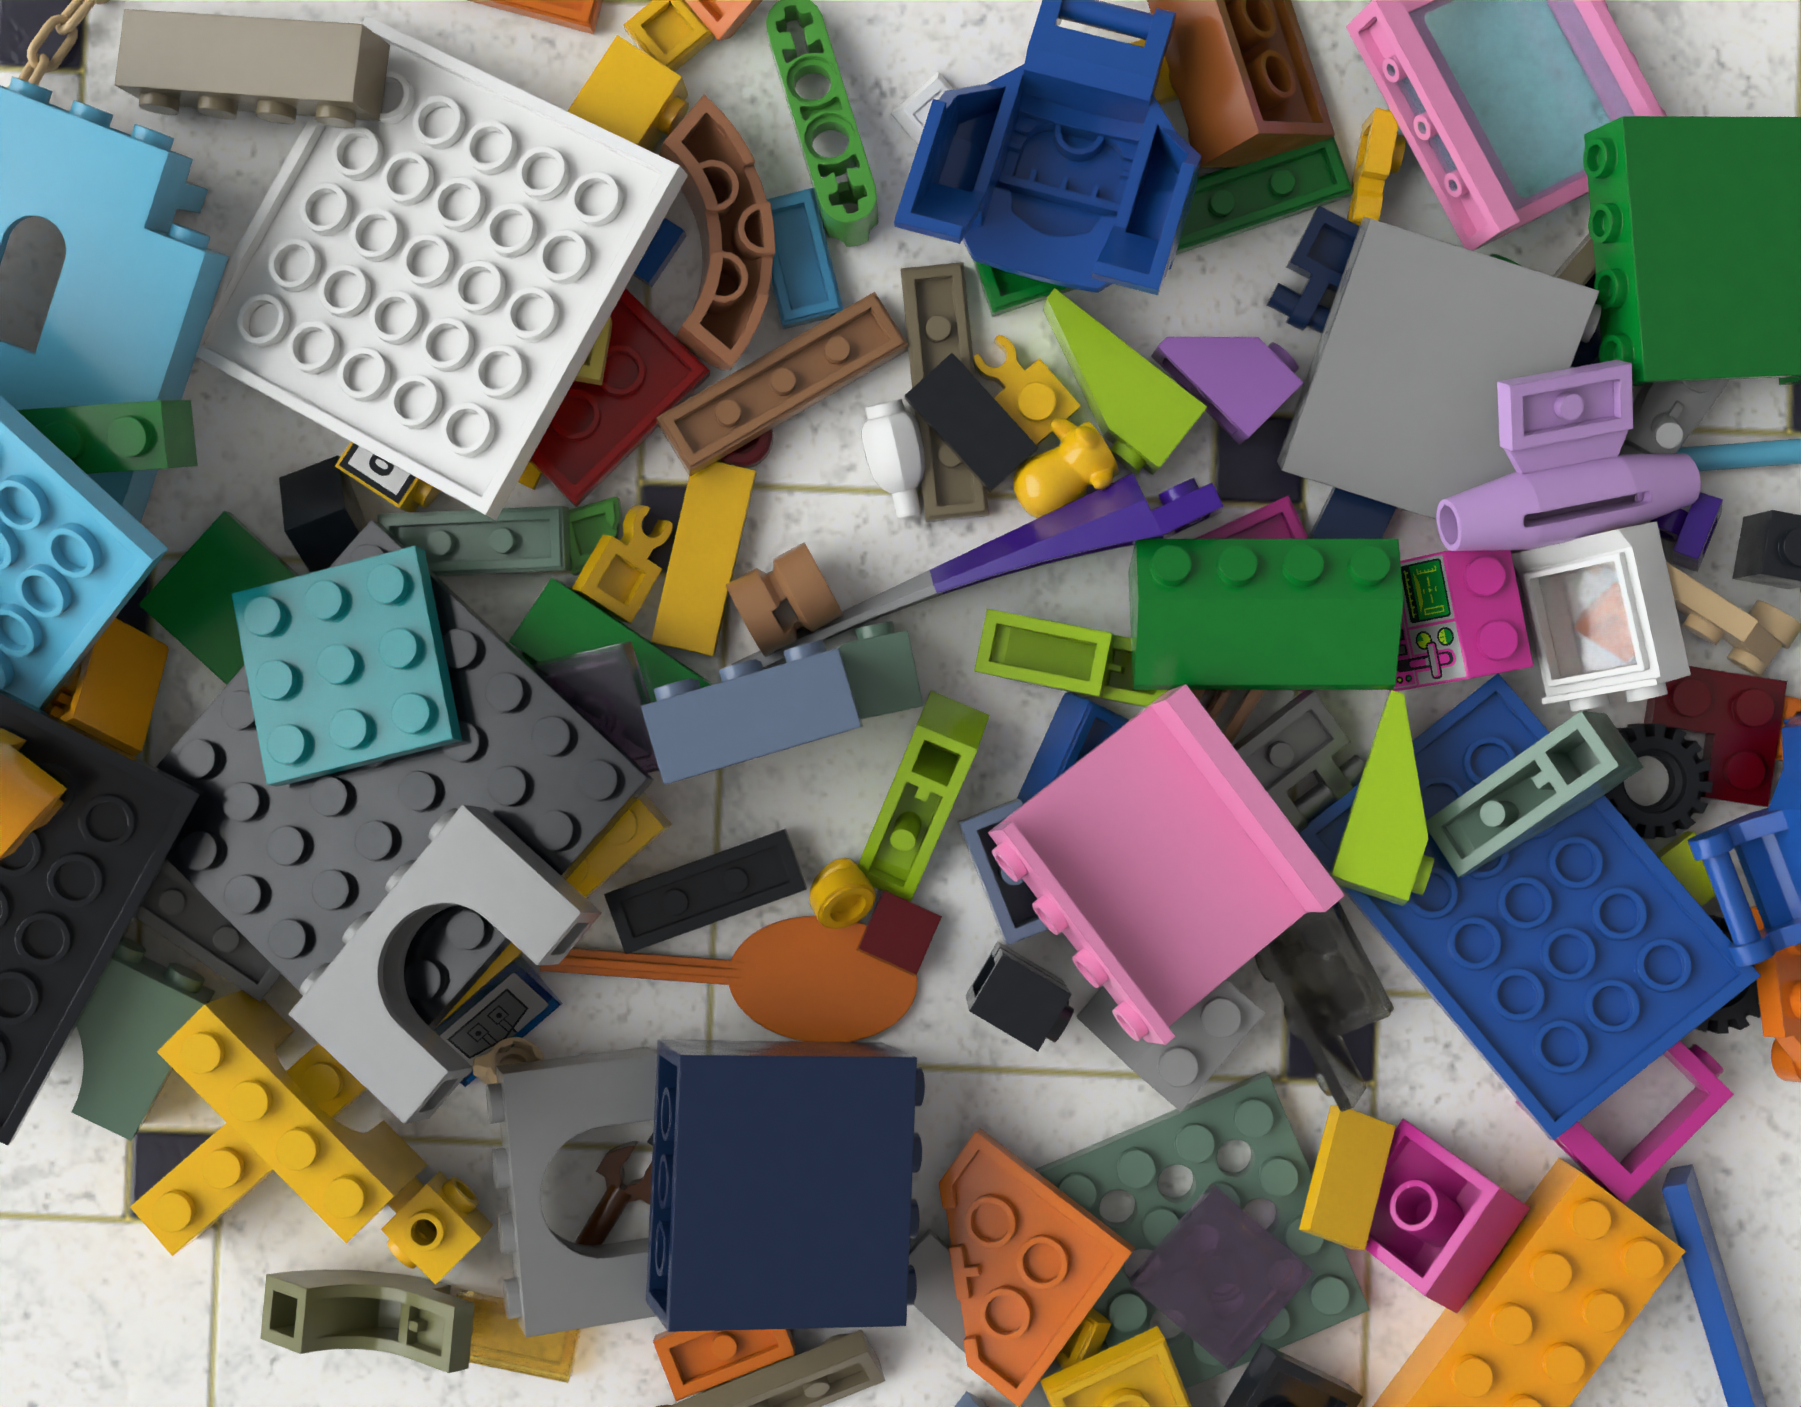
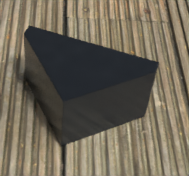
M339 455L279 478L284 532L310 573L329 568L367 525L349 476L335 467L341 457Z

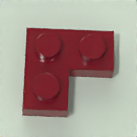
M1689 666L1690 676L1666 682L1668 694L1647 699L1644 724H1665L1667 728H1678L1682 731L1706 734L1702 759H1709L1712 770L1703 772L1704 781H1712L1713 786L1712 793L1703 792L1701 797L1768 807L1787 681Z

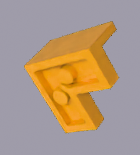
M115 618L44 711L132 756L138 755L143 750L169 652L167 645Z

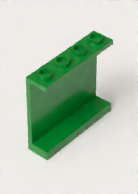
M1622 116L1584 134L1583 167L1588 178L1590 201L1588 229L1593 240L1596 272L1594 289L1599 290L1596 303L1601 305L1599 319L1601 332L1600 363L1613 360L1632 363V387L1652 382L1779 378V385L1801 384V117Z

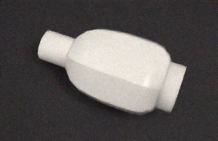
M902 399L865 407L868 420L864 422L861 428V439L873 480L880 488L892 494L897 518L921 513L916 487L924 476L925 455L920 427L916 417L912 413L905 411Z

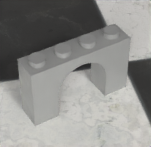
M462 805L459 809L453 808L438 819L428 835L432 842L416 861H407L393 873L385 886V890L388 892L387 896L373 912L368 911L362 914L348 927L342 937V941L346 945L330 964H322L304 980L299 989V993L303 997L288 1013L404 1124L430 1119L473 1068L419 1017L408 998L404 982V964L409 945L419 928L436 913L455 905H461L482 915L536 965L560 964L602 913L486 808Z
M649 1047L495 1066L497 1083L486 1085L490 1124L500 1123L502 1148L492 1149L494 1183L496 1189L506 1188L508 1213L498 1214L497 1216L499 1244L502 1254L512 1253L514 1278L503 1280L505 1311L507 1319L517 1318L525 1337L656 1316L646 1302L649 1237L595 1246L577 1244L560 1237L548 1227L541 1206V1186L545 1171L553 1156L566 1142L576 1135L594 1128L654 1120L657 1052Z

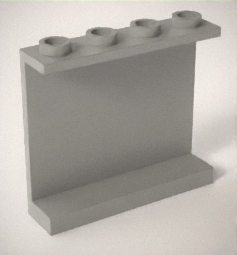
M1363 216L1277 460L1281 470L1436 519L1437 507L1442 499L1516 472L1505 450L1500 447L1497 381L1574 368L1571 367L1580 341L1584 343L1589 342L1600 319L1601 305L1595 304L1599 290Z

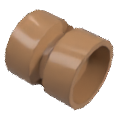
M805 542L774 558L772 571L765 573L755 568L726 584V588L739 614L765 658L794 643L797 639V630L799 628L805 627L814 632L844 616Z

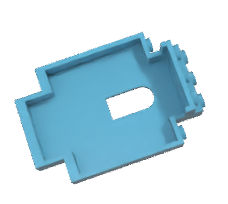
M12 76L9 88L0 85V265L11 232L21 221L31 217H43L56 225L65 241L66 257L36 352L34 353L0 339V395L16 410L182 400L229 257L207 248L210 236L172 223L177 208L201 213L208 192L206 188L187 182L193 159L171 151L174 138L138 124L134 125L131 135L110 127L113 114L73 100L70 111L49 103L53 91ZM158 469L87 474L141 523Z

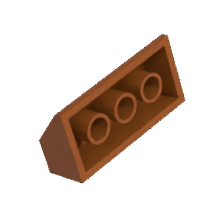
M1147 0L1150 13L1152 14L1155 13L1156 8L1176 12V20L1165 58L1170 71L1169 80L1171 87L1179 98L1189 129V143L1201 155L1200 167H1238L1335 136L1291 0Z

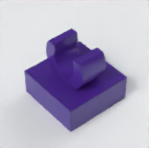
M1700 492L1697 501L1691 505L1689 512L1678 509L1649 522L1657 521L1661 539L1676 542L1673 549V564L1698 572L1722 514L1723 499Z

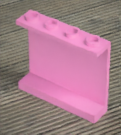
M1186 684L1166 691L988 832L997 845L992 850V854L999 866L1013 881L1017 882L1021 878L1037 897V900L1032 903V907L1039 919L1055 935L1061 932L1065 934L1078 952L1072 957L1077 969L1095 988H1099L1101 985L1105 987L1118 1004L1112 1010L1114 1017L1126 1033L1135 1041L1143 1038L1148 1043L1161 1045L1169 1043L1176 1037L1169 1029V1026L1307 912H1326L1345 896Z

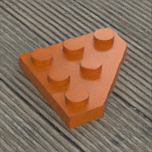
M980 1128L975 1131L939 1181L942 1208L946 1209L951 1240L949 1253L956 1298L960 1300L966 1336L963 1342L967 1366L1016 1406L1020 1407L1129 1258L1135 1247Z

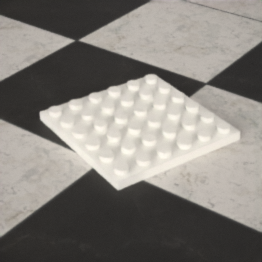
M366 15L362 24L390 45L382 113H380L379 118L381 121L356 119L355 127L339 128L316 121V116L309 117L225 267L195 357L496 521L688 175L680 165Z

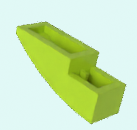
M987 609L974 672L1146 708L1168 691L1133 690L1131 638L1117 636L1110 632Z

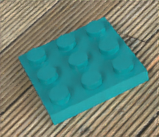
M411 546L232 593L267 785L279 787L462 741L424 549Z

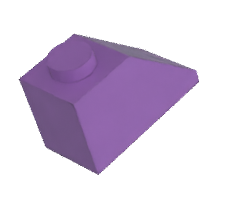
M1166 337L1151 355L1182 388L1207 406L1205 411L1239 445L1248 439L1304 383L1295 374L1299 367L1292 356L1274 342L1267 346L1259 337Z

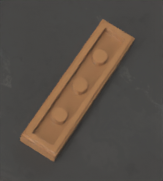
M873 292L656 417L657 424L689 476H692L906 352L908 344L877 294Z

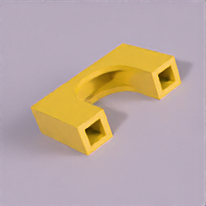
M239 990L204 1004L157 1053L345 1243H348L428 1164L384 1120L368 1132L354 1131L326 1114L301 1091L283 1068L275 1051L295 1030L264 998L259 1002L243 990Z

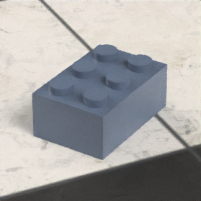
M822 640L784 650L785 664L764 669L762 662L754 659L718 670L722 682L701 688L698 679L693 680V678L653 689L657 701L642 705L641 709L663 784L674 783L863 727L841 651L838 648L827 651L825 643Z

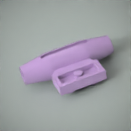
M1613 360L1497 381L1500 447L1505 450L1516 472L1442 499L1437 507L1436 522L1441 541L1450 551L1530 550L1565 543L1573 539L1615 529L1640 525L1695 503L1699 497L1701 489L1700 474L1694 460L1684 453L1619 454L1628 430L1633 429L1632 363Z

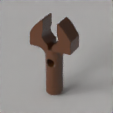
M638 1141L614 1147L607 1152L596 1172L605 1177L607 1190L581 1230L575 1243L590 1246L602 1245L629 1202L641 1199L650 1205L652 1162L642 1178L632 1180L628 1185L623 1183L625 1179L623 1165L630 1157Z

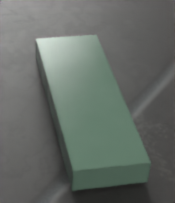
M569 507L503 508L496 521L477 510L378 514V523L382 524L406 548L417 546L425 550L428 568L436 576L571 571Z

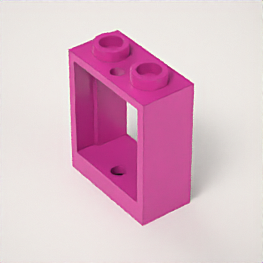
M1679 1041L1663 1054L1695 1088L1620 1163L1579 1122L1575 1123L1554 1140L1596 1184L1623 1204L1734 1095L1718 1079L1724 1072L1723 1068L1712 1056L1696 1044H1693L1688 1049ZM1516 1100L1515 1103L1531 1118V1116Z

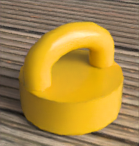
M849 858L835 859L826 865L814 878L809 895L810 907L818 921L824 927L832 929L845 928L860 921L872 909L876 899L875 890L866 874Z

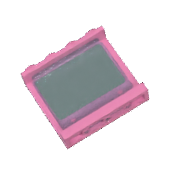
M1372 0L1346 26L1464 248L1472 251L1589 193L1588 178L1583 167L1584 134L1622 116H1667L1665 111L1659 106L1645 80L1635 55L1629 50L1610 15L1605 0Z

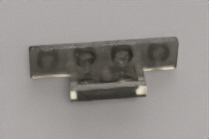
M1338 901L1326 912H1307L1257 953L1255 961L1262 976L1269 983L1274 982L1284 1001V1015L1289 1029L1297 1039L1304 1040L1314 1059L1313 1069L1318 1085L1327 1096H1333L1340 1111L1343 1112L1356 1106L1366 1090V1083L1341 1035L1389 1017L1394 1007Z

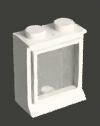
M1657 521L1511 554L1513 565L1520 574L1547 696L1541 698L1543 705L1569 700L1571 712L1610 704L1608 693L1624 690L1627 702L1655 698L1668 694L1666 682L1691 675Z

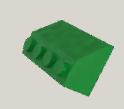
M1141 539L1135 541L1128 571L1133 690H1171L1185 684L1190 690L1394 689L1396 685L1404 601L1398 539Z

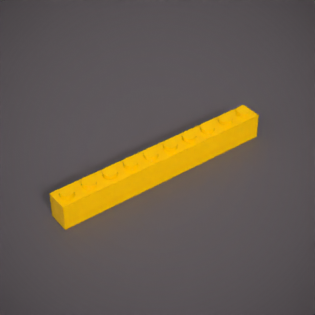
M643 792L566 881L588 899L672 825L671 822ZM511 942L438 1024L434 1031L441 1027L524 953ZM319 1043L286 1070L287 1074L301 1091L333 1119L368 1090ZM226 1123L132 1204L130 1208L173 1256L202 1235L272 1174L274 1170Z

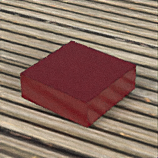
M884 890L880 894L856 950L915 976L919 971L942 916Z

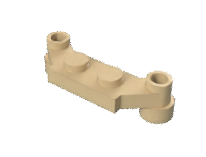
M1611 561L1584 567V569L1593 574L1600 575L1605 566L1615 571L1616 566L1615 562ZM1666 562L1676 609L1688 616L1682 625L1693 634L1714 645H1717L1721 638L1733 646L1727 659L1750 674L1762 677L1781 647L1789 649L1801 631V623L1782 610L1757 600L1750 612L1746 613Z

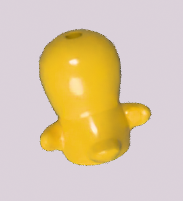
M1055 418L1050 426L1053 433L1061 441V444L1054 449L1029 458L1017 468L1013 479V490L1019 503L1029 515L1040 518L1087 495V487L1089 485H1093L1095 489L1103 490L1109 487L1113 482V478L1119 474V468L1111 450L1097 429L1089 421L1077 426L1065 418Z

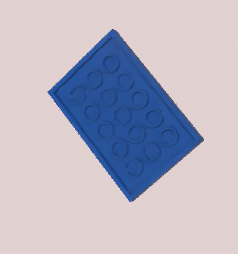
M1499 673L1412 741L1426 821L1550 733ZM1359 784L1308 823L1309 826L1299 833L1329 874ZM1604 795L1587 807L1464 877L1457 876L1427 830L1429 839L1423 855L1434 858L1432 871L1423 895L1411 892L1409 901L1403 906L1340 886L1545 1135L1553 1141L1761 976L1752 965L1735 966L1728 945L1732 943Z

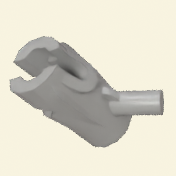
M1729 380L1645 383L1633 403V429L1628 430L1619 454L1677 453L1690 433L1699 425L1725 389Z

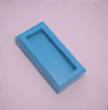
M810 188L767 199V202L771 204L775 231V255L773 257L771 282L783 329L828 319L844 310L814 189Z

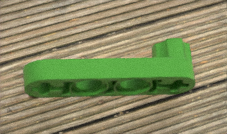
M780 0L769 10L766 19L769 46L822 215L823 228L829 238L841 240L846 247L859 246L869 241L870 231L879 223L876 186L824 19L817 5L810 0ZM793 20H798L801 28H804L808 54H803L797 57L792 35L790 32H787L786 23ZM817 73L829 80L831 83L829 92L818 100L804 99L795 90L797 82L807 74ZM828 130L841 132L849 141L847 149L837 157L827 158L815 152L812 145L814 139L820 133ZM847 173L848 181L837 183L836 177ZM856 203L858 204V211L847 213L843 204Z

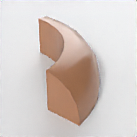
M704 94L665 139L659 156L680 165L688 175L681 187V191L695 216L702 246L703 265L698 296L691 314L682 324L676 338L694 355L708 364L726 371L732 369L747 348L759 326L767 305L773 257L775 255V231L771 204L767 202L761 180L754 167L755 160L752 153L725 114Z

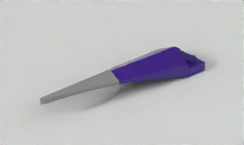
M1132 473L1111 483L1109 487L1103 490L1094 491L842 611L844 616L814 632L807 628L798 632L794 643L766 658L761 651H758L731 665L757 659L762 662L763 668H766L785 659L784 650L818 640L825 641L885 615L956 590L1062 560L1133 546L1136 540L1166 539L1222 513L1224 506L1213 483L1199 488L1195 479L1192 478L1160 493L1158 496L1162 506L1151 511Z

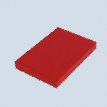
M626 288L610 315L613 324L602 385L579 381L572 383L529 461L575 507L658 427L656 417L684 402L710 376V370Z

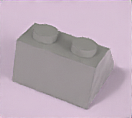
M1226 979L1169 1026V1029L1176 1037L1166 1045L1148 1043L1143 1038L1135 1041L1130 1037L1114 1017L1112 1010L1118 1004L1104 986L1099 989L1076 1017L1129 1068L1181 1112L1266 1013Z

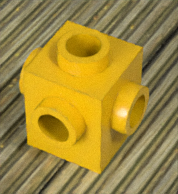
M439 1171L426 1185L415 1177L387 1204L396 1214L381 1230L389 1238L387 1245L392 1254L402 1264L411 1269L417 1266L436 1285L486 1235L493 1224L477 1208L479 1200L467 1184L454 1176L448 1179Z

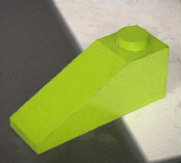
M1054 288L1046 299L1043 311L1103 437L1113 444L1109 449L1114 458L1130 471L1138 474L1144 468L1153 475L1177 447L1207 406Z
M1391 690L1379 720L1330 876L1337 885L1403 906L1409 901L1411 892L1423 895L1432 871L1434 858L1423 855L1429 838L1405 695Z
M930 691L858 863L859 869L866 874L873 887L882 891L885 890L911 902L977 753L990 715Z

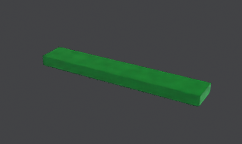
M1334 136L1318 143L1238 167H1227L1198 177L1196 190L1188 216L1186 217L1176 255L1349 197L1353 190ZM973 261L992 317L1045 300L1054 288L1062 294L1074 290L1073 288L1030 279Z

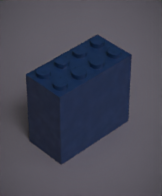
M657 1040L646 1302L668 1332L906 1326L907 1305L914 1304L917 1293L915 1269L913 1265H909L910 1239L917 1237L920 1221L917 1201L914 1198L911 1199L912 1173L919 1172L922 1162L921 1138L917 1132H914L915 1106L922 1105L925 1093L924 1073L921 1067H917V1057L883 1042Z

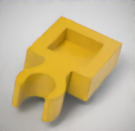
M1375 108L1362 124L1351 183L1354 189L1347 215V220L1360 226L1363 216L1379 221L1385 180L1389 177L1390 173H1398L1403 160L1406 138L1402 134H1397L1398 123L1391 110Z
M998 335L995 337L994 342L1006 355L1004 364L999 367H990L985 364L977 353L973 359L974 367L982 377L997 382L1003 388L994 399L1038 446L1053 433L1050 426L1052 420L1055 418H1065L1068 420L1080 409L1081 405L1040 358L1024 370L1017 361V353L1013 344L1003 335Z
M635 505L627 512L623 522V536L620 540L610 535L601 536L571 590L616 619L626 623H632L662 571V568L648 560L653 549L666 542L673 528L670 521L658 520L651 534L646 536L642 530V521L650 508L644 505Z

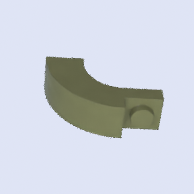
M303 1270L266 1274L260 1339L299 1354L332 1349L382 1351L400 1355L441 1371L452 1373L469 1369L475 1303L451 1296V1285L438 1282L435 1285L430 1279L396 1273L363 1270Z

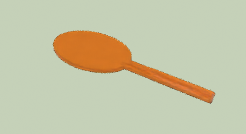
M816 916L789 918L759 929L742 942L731 960L632 952L625 954V952L572 948L560 964L540 965V971L729 985L734 1000L753 1021L779 1035L809 1042H851L876 1035L894 1025L907 1013L913 1004L917 992V975L912 976L856 950L867 926L866 924L857 922L845 928L832 929L824 927Z

